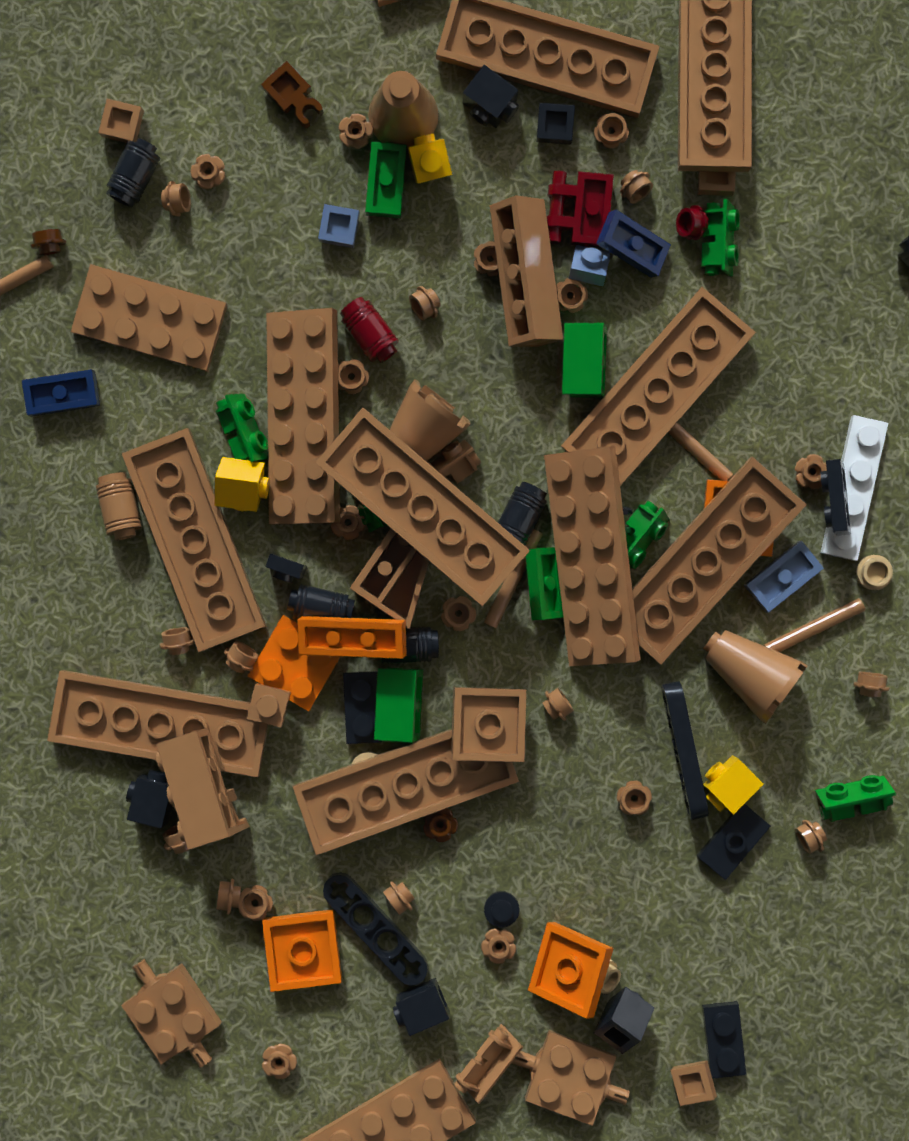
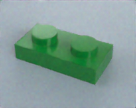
M371 142L365 208L366 216L401 219L407 145Z
M555 547L529 549L530 551L526 555L531 619L563 618Z

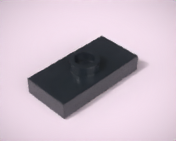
M744 804L734 815L731 814L697 856L726 880L771 825Z

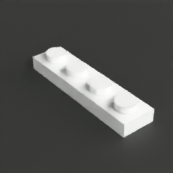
M856 415L851 416L841 459L845 467L851 534L836 536L833 533L832 527H826L821 548L822 554L858 561L888 423Z

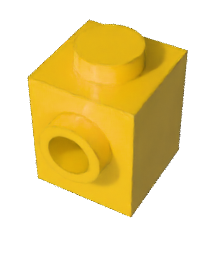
M434 133L413 138L415 145L407 147L417 184L452 175L444 139L435 140Z
M222 457L215 475L214 506L233 508L238 511L257 512L261 498L267 499L269 493L270 478L264 477L265 463Z
M733 755L724 764L717 762L705 774L708 780L703 784L709 791L706 795L707 800L720 812L726 808L733 815L764 785L739 758Z

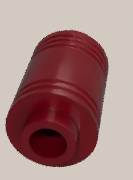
M359 297L341 310V322L371 362L378 359L380 363H383L397 352L395 346L399 342L398 338L393 334L370 300L365 301L363 297Z

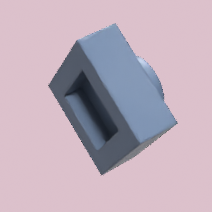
M324 204L318 236L319 242L354 248L360 217L359 210Z
M576 245L569 279L603 286L610 252Z

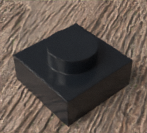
M539 103L536 142L571 145L575 105Z
M270 554L265 567L274 570L272 577L292 583L294 577L303 579L307 566L275 554Z

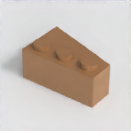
M390 528L350 589L394 619L406 620V627L410 629L430 561Z
M208 728L156 744L158 749L156 753L159 769L165 772L169 785L167 787V797L171 806L176 808L179 818L177 823L178 834L181 840L186 842L188 850L230 837L250 827L246 817L238 818L232 801L237 800L234 788L227 790L224 785L220 771H223L225 767Z

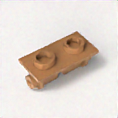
M466 440L460 443L458 441L450 443L441 451L442 456L432 463L427 462L444 477L451 474L457 484L477 471L476 466L481 464L473 447Z
M502 1024L495 1031L491 1030L488 1033L489 1037L477 1051L478 1055L470 1060L461 1073L456 1075L455 1087L464 1094L468 1091L478 1104L482 1102L523 1048L518 1040Z

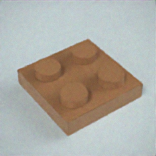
M453 687L451 759L457 761L524 762L527 690Z

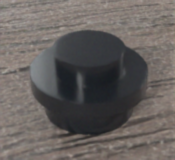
M497 891L491 894L485 902V917L489 923L496 927H508L519 916V903L515 896L509 892Z

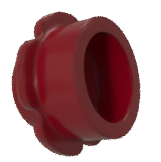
M698 205L684 208L677 215L676 230L680 236L688 240H699L708 228V217Z

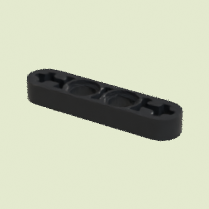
M680 681L662 684L661 690L669 728H673L675 739H672L676 762H680L682 770L679 776L687 814L690 820L708 817V805L682 685Z
M342 872L329 876L324 884L323 894L330 906L400 981L407 985L421 983L428 971L427 959L351 876ZM334 881L339 885L343 882L348 885L345 892L351 899L354 898L355 894H358L360 899L352 903L348 911H345L343 906L347 905L348 901L342 895L334 897L331 894L334 889L331 883ZM359 906L369 907L374 913V919L369 924H359L354 918L356 908ZM384 932H391L396 935L398 945L392 950H383L378 944V937ZM404 946L409 949L404 952L406 959L411 963L416 960L420 962L418 975H415L413 972L406 975L404 973L406 965L400 957L396 963L391 960L399 955Z

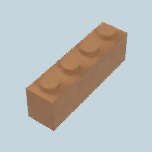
M515 195L490 205L509 346L540 347L563 340L544 199Z

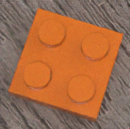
M282 615L248 677L262 685L291 691L289 701L310 711L341 656L299 654L298 622L286 615Z
M334 909L265 917L262 920L270 992L342 983Z
M547 922L528 991L586 1019L594 1018L614 948L556 922Z

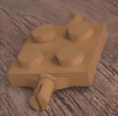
M145 959L138 962L132 969H134L144 985L137 994L121 1005L160 1064H163L178 1053L189 1051L199 1065V1068L203 1067L204 1064L206 1065L212 1060V1057H210L202 1045L201 1040L205 1035L219 1027L222 1021L182 963L170 972L156 976Z
M550 1030L547 1033L543 1047L536 1053V1056L520 1051L512 1061V1064L530 1070L531 1081L525 1095V1101L593 1126L599 1106L604 1102L605 1098L626 1105V1098H629V1090L610 1084V1074L616 1060L615 1054Z

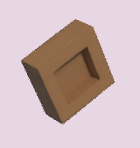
M107 99L98 133L104 138L125 143L128 141L136 143L144 110L140 106Z
M699 171L697 195L733 196L736 172Z
M256 683L246 719L283 727L291 691Z
M707 1060L679 1065L671 1069L680 1106L711 1101L717 1097Z

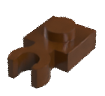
M288 61L283 63L261 84L265 93L285 114H288L294 108L299 123L305 128L310 127L309 120L304 116L306 110L314 109L320 116L324 114L319 101L306 97L312 92L311 86Z

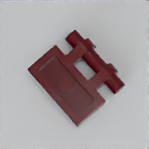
M578 171L577 184L569 185L566 184L567 172H553L552 184L548 185L547 194L551 198L550 211L547 216L550 244H560L562 231L568 230L572 231L571 245L602 248L596 243L607 215L611 210L614 174ZM565 199H575L574 217L563 216Z

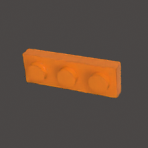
M302 616L297 619L299 654L398 659H403L407 655L406 620Z

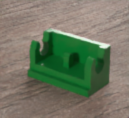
M564 323L563 395H569L570 398L603 399L605 397L607 327L604 323Z
M378 668L374 740L415 742L420 740L424 669Z

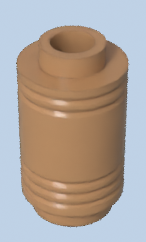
M124 472L99 477V484L96 485L106 535H114L116 541L135 537V530L141 529L142 525L139 520L140 517L131 479L127 478Z

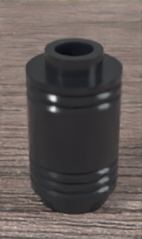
M138 138L136 143L128 141L106 185L109 188L106 194L119 203L131 208L134 203H139L161 159L155 154L157 148L141 138Z
M522 482L520 487H515L498 521L503 528L524 546H526V542H528V538H530L545 508L544 506L547 504L545 500L547 493L532 484Z
M300 584L299 590H291L287 610L294 611L293 619H299L302 616L351 618L355 600L349 599L347 594L344 595L343 593H335L334 591Z
M406 627L407 655L403 659L381 658V662H431L432 658L439 657L438 630H431V627H411L410 629Z

